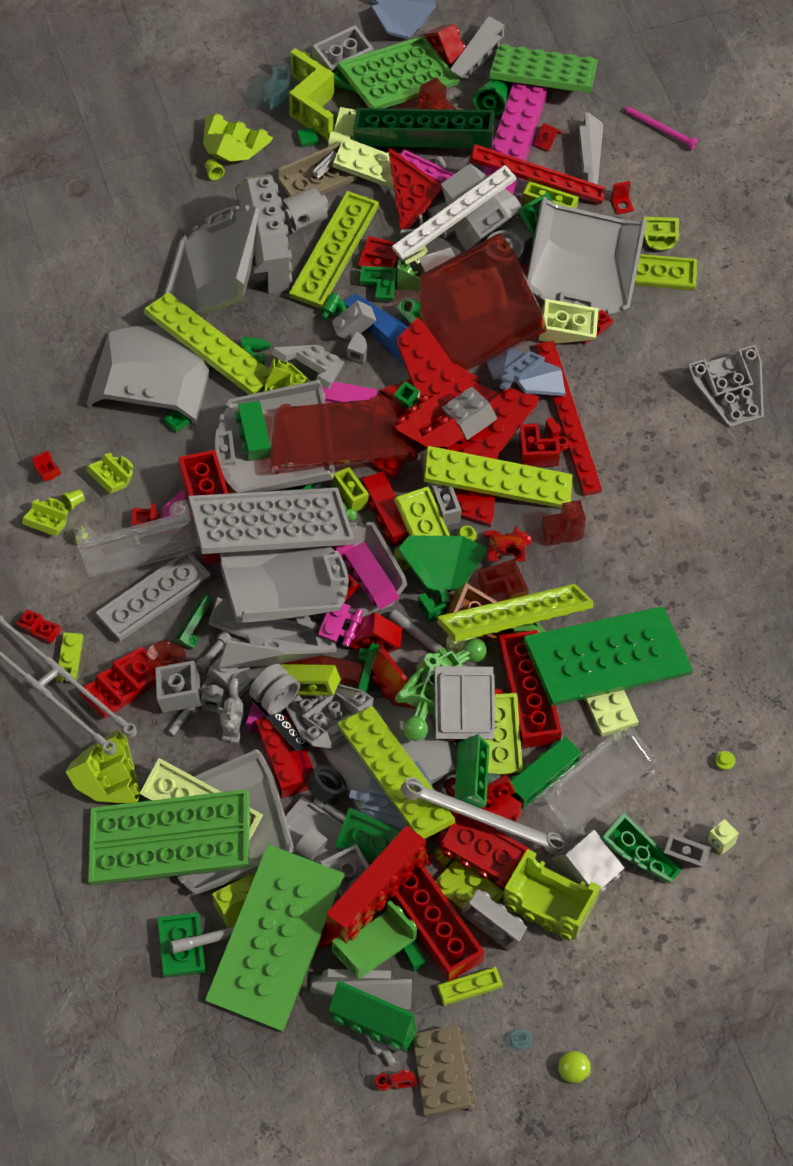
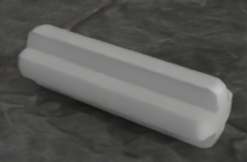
M332 151L312 171L313 176L320 178L333 166L337 153Z

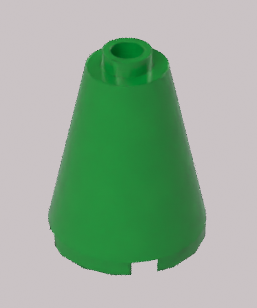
M489 79L475 92L473 99L475 109L495 110V117L503 114L507 103L509 81Z

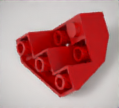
M428 394L418 398V402L406 409L407 411L391 425L396 431L425 447H449L464 438L455 418L446 416L435 396H428Z

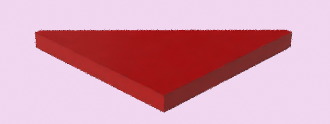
M390 148L388 155L400 230L412 229L419 221V215L422 214L423 216L443 189L440 183Z

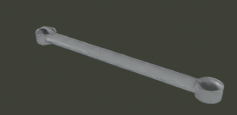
M409 777L401 785V792L410 800L420 798L539 844L550 854H558L565 845L563 838L557 833L545 834L423 786L416 778ZM408 785L412 786L416 792L412 791Z

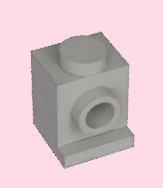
M205 685L201 698L202 710L218 713V708H223L226 699L224 689L216 685ZM208 702L217 703V705L208 704Z

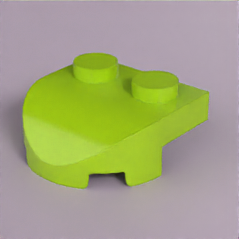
M643 218V220H646L643 240L649 248L657 251H666L676 245L679 238V218Z
M112 453L103 454L102 460L88 465L86 471L111 494L129 485L133 475V465L123 456L117 458L112 457Z
M47 498V501L39 502V499H36L32 502L30 511L23 517L22 524L49 535L57 536L66 526L68 510H66L65 504L60 500Z

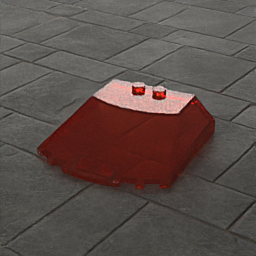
M501 233L494 235L420 276L419 299L423 322L451 362L467 371L547 331L545 317L521 265Z

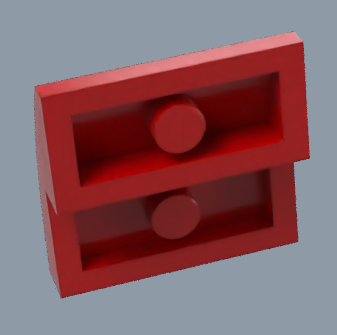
M368 236L358 267L396 268L399 256L393 251L392 246L397 242Z

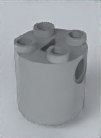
M315 187L281 200L282 207L280 208L281 211L284 210L285 221L283 222L285 225H288L291 234L327 219L328 200L324 194L320 195Z

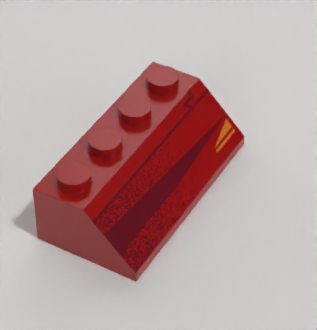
M284 716V717L288 720V722H289V723L296 729V731L298 732V730H297L296 726L294 725V723H293L291 717H286V716ZM267 717L256 720V732L281 797L285 798L307 791L306 781L314 769L306 748L296 751Z

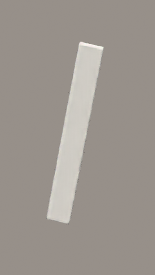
M504 165L392 246L393 251L402 261L406 260L516 181V176Z

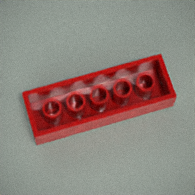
M216 450L179 457L178 471L187 502L189 496L229 494ZM220 553L203 554L206 565L221 562Z
M538 630L499 635L498 648L508 692L517 693L521 749L551 745L557 740L561 741L562 735L556 706H551L523 642L525 636L537 634Z
M406 826L326 913V930L336 938L339 936L345 944L350 940H355L362 926H367L373 918L372 915L376 911H381L386 904V900L398 892L400 884L410 879L413 874L412 871L416 867L422 866L426 859V839Z
M422 864L421 867H416L412 871L413 874L407 882L403 881L400 884L398 892L393 897L390 896V899L395 906H399L408 920L411 919L416 924L418 939L449 982L482 963L485 952Z

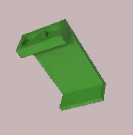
M389 901L387 903V912L359 930L360 932L355 940H350L345 944L339 936L332 941V952L359 980L415 941L417 926L411 919H407L399 906H395Z

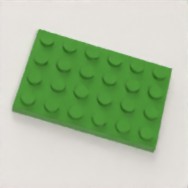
M424 36L340 61L337 66L367 106L372 109L388 108L456 86L459 83L457 76L451 72L449 66Z
M503 44L497 48L490 71V79L591 93L598 60L593 57L584 58L578 57L575 54L563 55L559 52L550 53L544 52L541 49L529 50L526 47L516 48Z

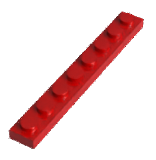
M476 144L472 148L470 159L472 163L496 171L506 165L518 178L600 205L604 200V186Z

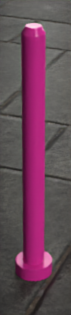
M625 107L624 109L627 114L687 144L691 150H694L698 143V139L694 137L690 139L631 107Z

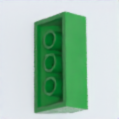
M338 980L329 1008L332 1021L339 1026L345 1025L357 1034L369 1035V1038L374 1042L380 1043L381 1041L394 1051L401 1050L406 1053L417 1033L414 1013Z

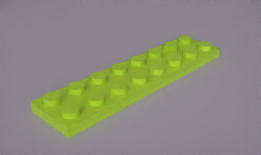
M349 191L346 192L289 293L290 298L320 309L323 308L329 294L334 289L379 208L378 201Z
M166 293L144 309V314L248 395L256 394L263 390L269 369L262 363H258V360L172 294Z
M428 446L426 449L423 482L569 510L571 507L572 474Z
M571 584L438 616L437 623L455 642L463 641L468 638L480 637L488 633H497L501 630L525 624H533L534 622L550 620L558 616H566L574 612H583L593 608V600L576 584Z
M373 706L338 723L340 731L412 830L425 839L455 823V818L448 809L420 798L410 800L403 795L401 785L409 777L416 778L423 786L434 789ZM408 785L412 791L416 792L412 786Z

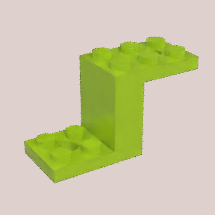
M295 48L291 51V75L301 81V83L289 92L290 116L308 128L314 127L318 135L329 141L330 133L333 132V114L322 107L334 97V73Z

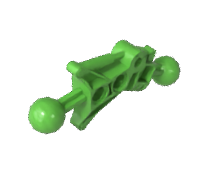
M472 638L464 643L462 651L454 654L452 651L447 652L445 648L441 647L437 653H428L417 666V672L411 676L395 697L396 702H406L417 708L414 717L407 719L403 725V733L406 738L414 742L424 739L428 733V725L425 721L427 713L435 717L434 667H462V664L466 661L472 663L480 662L486 655L487 648L484 642ZM420 676H422L423 678L421 680V683L415 686V684L420 679Z

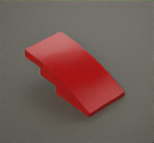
M141 647L114 661L111 668L96 675L95 681L87 684L84 688L109 710L116 713L156 684V668L162 666ZM79 691V694L103 719L109 717L108 714Z

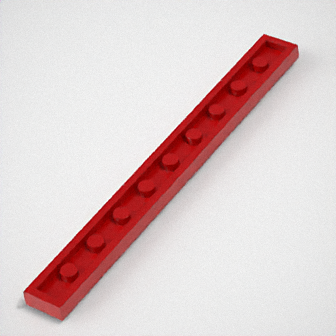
M555 342L536 344L538 355L545 357L544 362L557 366L562 371L565 396H551L564 437L569 441V453L583 496L602 493L598 474Z

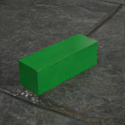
M415 941L402 949L414 972L425 967L426 961Z

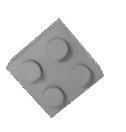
M473 387L465 390L442 407L446 416L455 418L467 440L497 420L490 403Z
M194 661L156 668L157 701L163 713L201 706L200 673Z

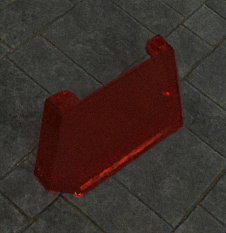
M373 396L368 400L301 406L283 404L275 411L268 472L269 475L279 474L278 470H281V468H285V472L291 469L394 459L402 461L404 458L405 462L415 461L419 456L410 438L392 428L391 425L398 417L387 398Z

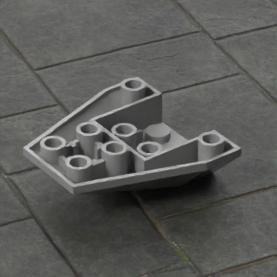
M468 164L441 183L447 206L488 178V176L473 165ZM503 189L454 224L456 236L468 252L482 242L481 239L508 220L512 221L520 214L517 209L522 206L513 194Z
M756 345L739 349L734 355L706 362L704 359L688 364L694 383L729 428L764 417L762 361Z
M338 684L333 696L296 695L286 709L302 739L312 746L334 749L346 740L338 728V723L371 707L374 699L360 689Z

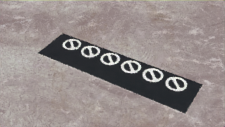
M250 698L296 751L310 746L301 738L300 734L281 712L270 715L261 706V703H257L253 698Z

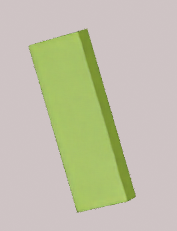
M496 967L437 985L443 1006L503 988Z

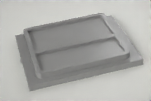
M435 666V739L465 740L476 734H479L483 739H494L495 687L493 667Z
M302 796L285 816L294 846L293 851L305 833L313 827L328 839L324 850L313 860L320 864V861L343 851V849L335 846L343 824Z

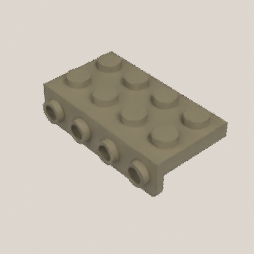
M338 144L328 146L309 156L297 159L290 164L281 166L277 170V181L289 197L311 187H315L320 195L326 194L356 181L357 176L334 167L327 170L320 178L313 176V169L332 151L338 153L340 148Z
M456 1024L415 1034L413 1040L424 1115L431 1117L467 1108L470 1111L475 1110L474 1104L477 1103L474 1090L472 1091L471 1083L474 1081L471 1070H468L467 1063H470V1056L468 1050L465 1051L464 1043H467L465 1031H462Z

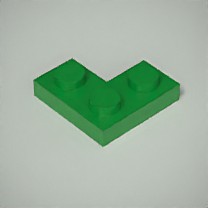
M362 266L360 285L377 286L376 301L394 302L397 268Z

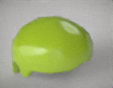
M570 1051L559 1060L558 1071L562 1079L568 1083H581L590 1076L591 1063L583 1053Z

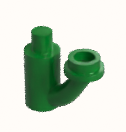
M329 294L321 310L322 320L327 321L329 317H332L337 307L340 309L338 316L347 309L338 294Z
M242 337L241 348L258 360V363L265 365L266 354L260 352L257 355L252 350L263 351L264 349H271V342L264 341V338Z

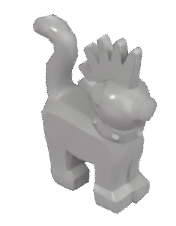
M233 678L230 681V697L225 700L224 709L218 708L223 730L222 741L230 742V744H239L240 725L245 715L244 702L238 696L239 683L237 678Z

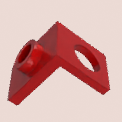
M543 123L534 145L550 151L558 132L562 133L563 131Z
M630 181L613 184L611 200L617 215L634 212L629 198ZM626 203L628 208L621 209L618 204Z

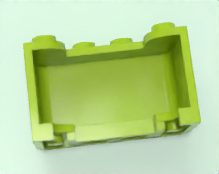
M527 849L504 889L503 903L509 912H516L522 915L529 922L538 923L546 931H553L559 934L566 941L575 940L599 898L601 886L594 882H591L589 886H585L584 882H581L579 885L545 868V862L541 861L539 864L535 859L537 854Z

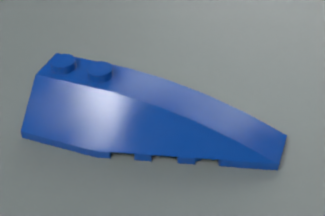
M356 293L344 300L346 308H349L357 300L372 307L377 321L369 326L367 330L405 367L397 347V341L409 325Z

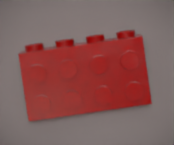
M457 813L454 817L455 823L449 826L438 849L442 850L441 853L448 858L454 857L459 860V864L463 867L475 869L479 876L485 879L490 878L495 881L494 884L505 889L529 848L487 824Z

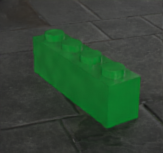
M479 734L458 742L454 798L483 808L487 802L490 745Z
M564 737L561 741L557 740L553 743L551 749L547 752H542L533 764H527L523 768L522 773L510 778L516 792L510 796L522 803L521 807L524 809L580 763L582 752L567 737Z

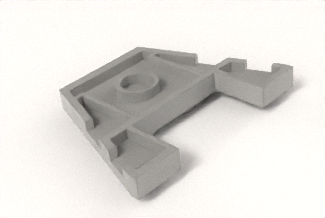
M319 345L274 347L271 353L283 362L295 358L319 373L316 380H320L321 385L327 389L331 388L345 363L338 356L328 353Z

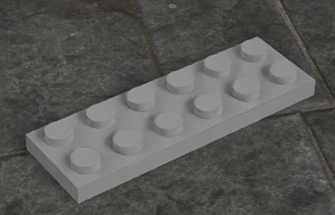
M187 549L98 610L96 616L116 639L121 642L209 581L211 574Z

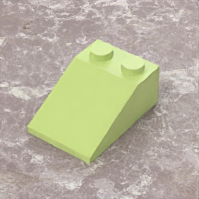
M545 299L541 310L539 340L545 342L554 341L555 343L595 340L598 308Z

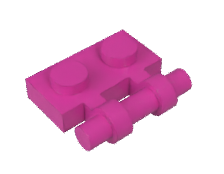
M344 603L340 610L327 612L318 636L335 643L338 637L341 636L344 638L342 645L349 647L351 641L356 636L354 633L358 624H361L363 610L356 608L354 615L349 614L351 606ZM345 620L350 621L347 631L342 629Z

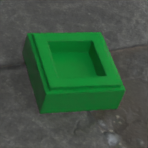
M314 127L297 131L301 147L318 144Z
M175 410L164 418V422L175 433H178L190 424V419Z

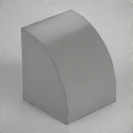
M356 332L347 347V359L364 365L367 358V342L360 333Z
M311 827L298 842L293 852L298 856L313 861L324 850L328 839Z

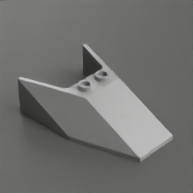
M216 599L208 622L210 626L244 637L249 642L243 643L227 640L218 664L219 668L269 666L335 653L337 650L335 642L318 636V630L297 623L295 618L236 623L229 599Z

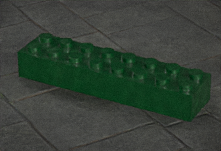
M357 108L353 127L354 141L367 146L468 149L473 148L476 144L485 148H493L495 110Z

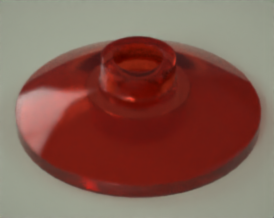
M169 640L158 641L148 649L147 662L156 671L157 667L186 662V653L176 642Z

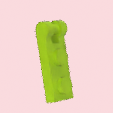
M63 633L59 665L66 671H71L69 674L77 682L84 637L83 634ZM57 675L56 682H63L64 679Z

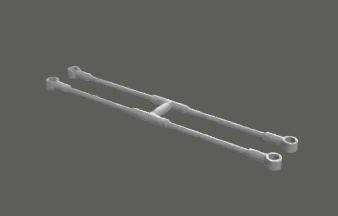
M0 615V624L41 657L44 663L52 670L37 681L30 674H26L1 651L0 658L18 672L37 692L53 702L89 733L94 741L103 747L106 755H113L116 752L114 742L107 741L100 734H96L44 687L57 675L74 685L114 719V722L124 730L127 737L132 738L137 734L134 724H128L120 716L115 715L76 682L71 674L52 658L42 653Z

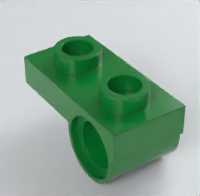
M405 298L396 306L400 311V315L411 324L418 317L429 330L431 329L420 316L423 312V304L420 301Z

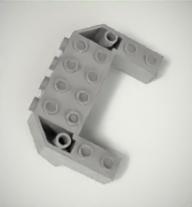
M270 174L245 177L235 187V193L240 208L243 205H248L249 207L254 206L259 209L252 258L253 273L265 272L268 293L289 291L290 283H292L291 250H288L289 243L286 236L288 235V227L283 222L285 221L284 210L281 211L280 208L282 207L281 197L277 195L279 193L278 184L273 181V177Z

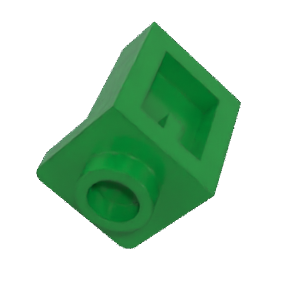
M426 593L418 596V607L429 623L438 621V616L446 614L447 606L445 603L435 606L432 598L429 599Z

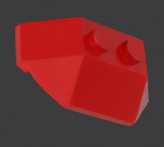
M379 645L372 665L373 676H371L373 684L376 687L379 686L383 697L386 700L389 699L393 705L417 709L406 702L398 703L395 701L396 695L402 690L409 679L383 645Z

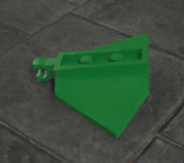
M410 535L398 548L400 554L425 588L431 590V592H437L438 605L450 603L447 592L456 590L467 583L488 548L464 536Z

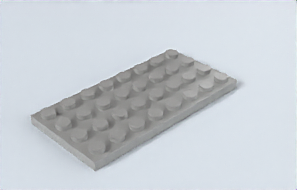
M338 488L189 496L188 498L202 554L354 544V536Z

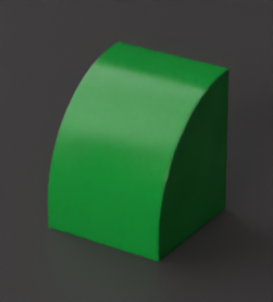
M406 381L394 394L396 404H399L405 410L417 403L420 397V391Z

